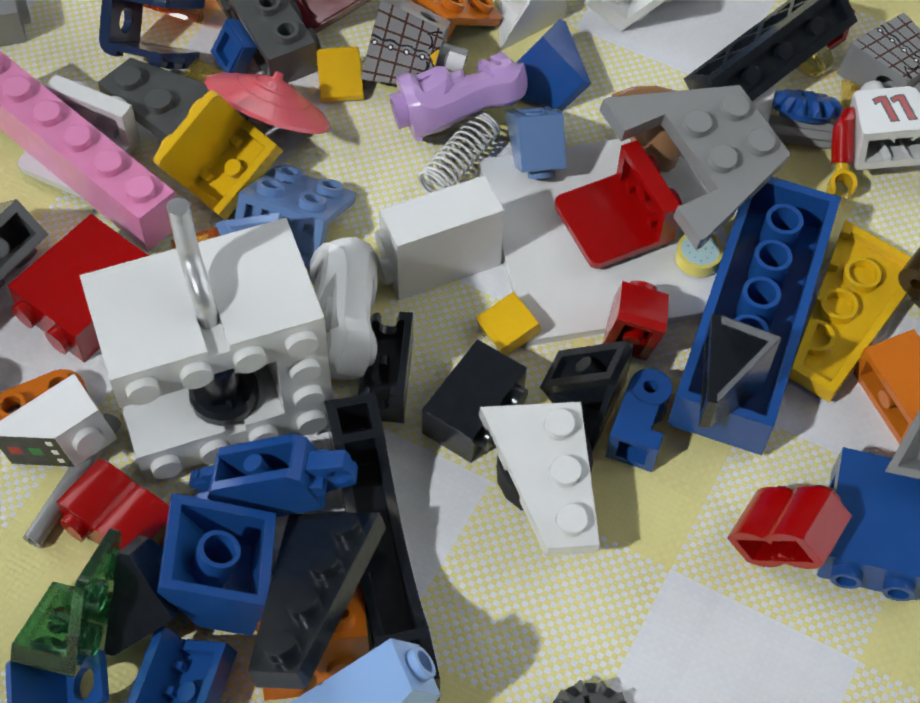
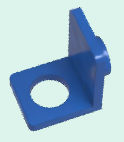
M96 649L67 667L12 659L5 665L7 703H107L109 700L107 660L104 650ZM91 669L94 675L93 688L89 696L83 699L80 693L81 680L85 672Z

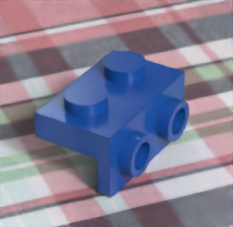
M160 627L153 633L126 703H220L237 651L225 642L185 640L169 627Z

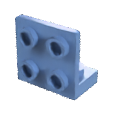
M280 165L274 167L239 192L235 219L281 212V219L287 218L304 265L310 270V260L315 250L327 240L329 224L355 202L357 193L344 188V185L339 181L333 179L319 180L304 175L303 171L297 167Z

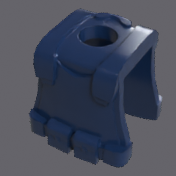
M102 0L99 42L100 47L105 53L116 57L123 56V53L148 58L150 65L165 69L193 68V65L198 64L200 51L140 42L143 4L168 9H204L205 0ZM122 11H124V23L120 29V16Z

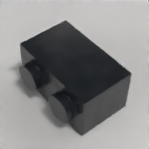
M477 339L423 407L422 434L471 463L481 449L488 451L494 445L489 430H485L479 417L480 407L523 405L528 395V389L525 388L527 367Z

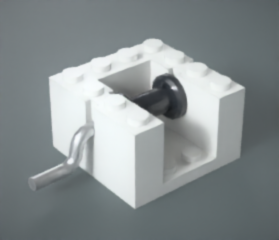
M175 197L167 204V212L176 245L175 249L79 275L109 380L119 408L122 407L144 482L155 478H172L182 470L200 464H214L220 447L292 433L311 435L323 430L327 426L325 401L333 400L325 317L287 218L198 242L188 200L182 197Z

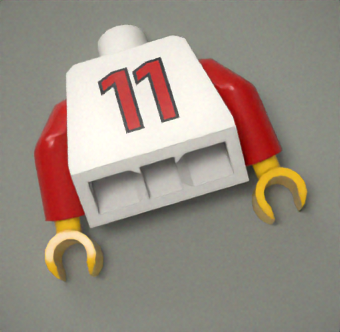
M873 80L865 83L860 90H857L852 95L850 107L844 108L841 111L832 130L831 164L836 165V172H834L827 184L826 193L835 195L836 182H841L847 186V199H850L858 183L855 174L849 170V165L854 164L856 170L920 165V93L916 88L910 86L885 88L882 82Z

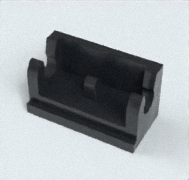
M377 312L370 317L372 330L377 340V355L374 364L367 367L363 377H360L358 395L375 392L381 421L404 423L413 349V312H399L396 326L383 325L381 323L382 317Z

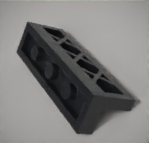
M788 0L683 79L689 90L740 85L751 101H753L854 25L858 20L848 0Z

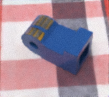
M647 368L639 370L632 376L611 430L605 457L653 472L664 436L663 433L653 431L654 424L660 422L666 415L672 394V384L665 373L657 369Z

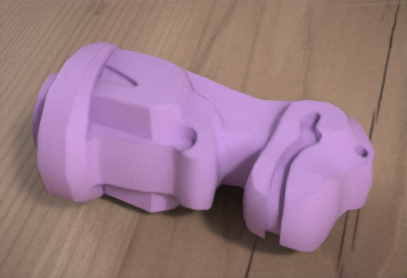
M503 52L490 56V61L483 59L477 62V73L467 76L463 69L450 73L445 66H436L417 75L406 72L397 76L398 93L389 95L398 129L409 127L413 138L420 141L423 137L449 129L457 122L486 108L507 107L516 104L526 94L528 87L524 63H515Z

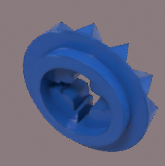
M785 89L775 92L772 108L777 110L780 116L806 123H829L831 119H837L842 110V106L836 98L828 97L827 94L800 89Z

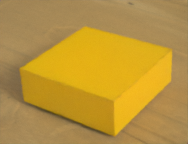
M514 291L475 318L479 327L495 348L506 356L542 332L539 322Z

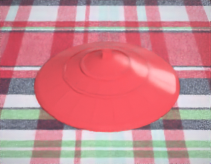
M275 71L273 76L221 72L209 75L204 80L209 91H216L235 110L261 122L306 134H323L331 129V124L324 113L295 88L284 82V75L281 72Z

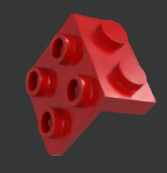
M635 140L621 145L617 173L615 175L558 195L555 198L554 207L588 264L592 268L600 269L674 241L678 223L673 216L677 207L682 205V201L677 191L669 188L660 175L656 159L652 155H647L639 141Z

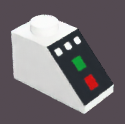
M72 374L0 421V449L12 464L75 467L118 439L75 374Z

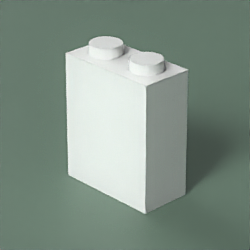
M485 175L379 210L380 230L374 233L375 241L381 254L378 274L385 286L391 284L398 300L501 265L505 210Z

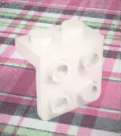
M57 74L46 84L45 87L128 154L139 142L140 137L132 105L128 104L124 99L118 96L106 95L91 89L81 81H72ZM27 151L19 158L18 166L23 174L82 198Z

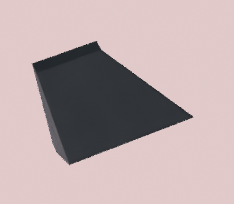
M711 314L703 348L699 427L710 428L762 391L781 340L780 336L723 315Z
M629 340L559 350L540 386V389L547 395L551 403L581 402L585 436L592 447V453L627 382L634 345Z
M138 535L118 553L104 651L107 655H117L172 621L181 612L157 593L163 547L149 537Z

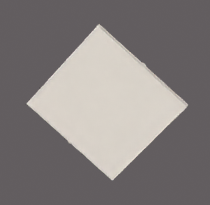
M630 138L624 141L612 139L565 146L567 169L554 170V177L544 179H529L528 172L522 173L515 168L513 154L479 159L481 176L485 175L505 210L502 255L512 292H515L539 322L542 329L541 333L526 342V346L605 334L613 299L622 281L628 283L636 280L648 282L656 286L657 291L669 294L668 323L702 318L717 271L710 276L700 278L687 275L677 266L675 252L680 238L684 235L679 225L674 241L603 268L595 269L588 264L555 210V198L558 195L615 175L617 173L621 145L630 143ZM683 156L677 162L675 168L669 172H660L668 187L677 191L682 205L709 193ZM721 225L713 235L720 240L723 250H725L728 238L724 227Z

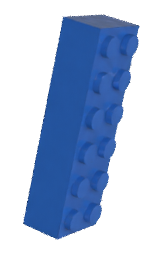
M772 177L751 199L749 198L738 209L667 425L762 456L775 426L841 197ZM711 314L723 315L780 336L781 340L762 391L710 428L699 427L703 348Z

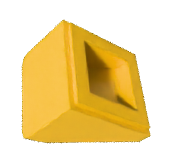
M352 46L317 50L321 103L364 100L359 48Z

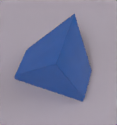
M559 19L516 62L524 63L527 74L528 87L526 94L520 99L522 101L563 111L591 85L567 23L562 19Z

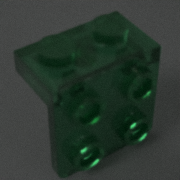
M112 528L108 530L76 580L75 586L54 581L51 583L12 642L11 662L75 677L86 657L94 658L102 641L103 628L105 624L108 625L118 553L122 550L120 549L122 531Z

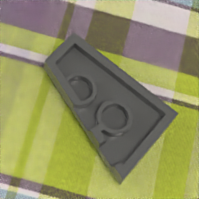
M131 57L98 81L101 93L109 96H118L128 104H131L135 120L161 141L178 128L188 116L194 102L202 98L209 91L203 82ZM237 111L245 119H248L250 117Z

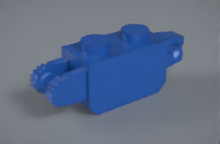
M292 433L220 447L216 454L214 465L205 466L203 469H194L190 475L189 485L195 489L194 491H199L197 495L192 494L191 497L276 513V517L324 509L327 492L356 484L358 465L351 459L350 454L346 450L329 451L328 449H316L307 437Z

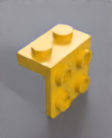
M210 90L202 98L194 102L188 116L172 134L164 138L153 161L220 217L227 220L237 208L239 192L262 177L283 150L241 116L221 95L214 90Z

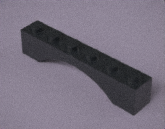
M375 392L325 401L332 451L346 450L350 454L351 459L358 465L356 484L340 489L345 513L379 512L386 526L360 580L373 649L390 638L420 645L429 654L435 665L436 675L433 678L440 692V675L429 627L420 602L407 551L385 434Z

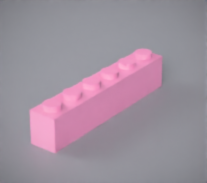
M0 51V130L145 251L148 252L171 234L172 229L167 212V204L176 197L175 191Z

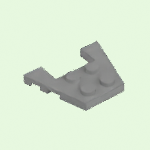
M740 85L608 97L603 99L599 110L620 141L661 125L709 193L678 206L673 216L696 250L702 248L709 241L711 235L721 225L724 226L734 216L736 210L749 198L751 199L786 164L791 155Z

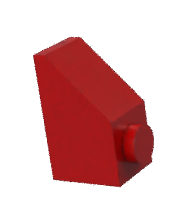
M636 280L628 283L622 281L613 299L602 344L629 340L634 345L632 357L647 361L666 332L669 294L657 291V287L648 282Z

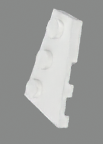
M581 402L480 407L479 417L485 430L490 432L498 449L497 455L504 470H508L520 495V504L545 556L597 553L600 541Z

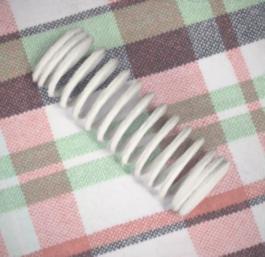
M482 111L469 116L458 131L444 144L440 152H437L435 157L431 159V162L418 174V182L421 188L427 194L435 192L426 182L424 174L440 190L456 185L461 176H464L466 171L470 169V165H473L475 160L479 159V155H482L484 150L488 148V145H491L492 141L499 136L500 130L497 122L489 114ZM474 119H480L492 128L494 135H491L486 127L475 122ZM478 126H480L483 130H485L486 133H484L482 130H480V129L478 128ZM471 130H473L478 136L483 138L485 142H482L477 137H475ZM466 135L477 141L480 147L473 144ZM462 140L469 143L476 152L470 150ZM458 145L463 147L471 155V157L464 154L459 149ZM454 151L462 155L467 162L461 160ZM449 156L456 159L462 167L455 164ZM445 161L448 162V163H450V164L457 170V172H455L454 170H452V169L445 163ZM441 167H443V168H445L447 171H449V173H450L453 177H451V176H449L448 174H446V173L442 170ZM438 173L444 176L448 182H446Z

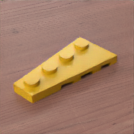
M844 221L789 374L791 380L830 403L855 369L864 348L873 344L907 297V292L899 284L898 276L911 256L851 222Z

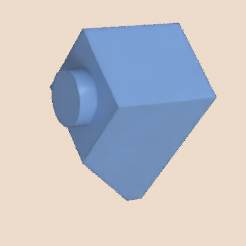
M548 106L505 110L515 168L522 173L528 172L529 179L551 178L555 176L554 170L567 169L563 113Z

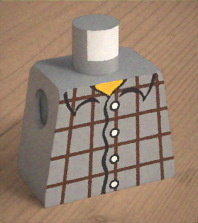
M380 0L361 79L396 84V77L406 72L417 75L436 66H445L450 72L459 69L464 70L469 50L446 43L451 24L448 19L410 0Z
M905 13L898 15L852 41L837 74L859 89L865 83L876 80L882 82L885 88L910 86L916 88L920 93V28Z

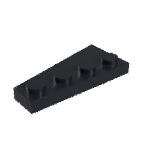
M379 512L288 515L248 673L256 687L307 688L386 529Z

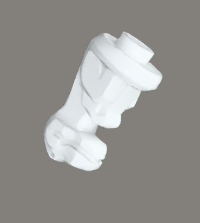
M357 237L340 238L329 243L325 242L315 250L310 260L309 278L315 286V294L322 312H324L326 332H328L327 346L331 380L336 381L360 379L365 374L367 367L374 364L377 355V340L372 330L370 314L377 292L380 262L372 246Z

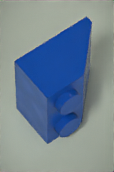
M172 493L157 593L199 627L252 636L257 627V622H260L270 588L276 513Z

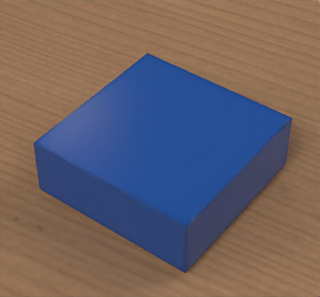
M227 18L210 52L224 73L244 74L258 47L239 19Z

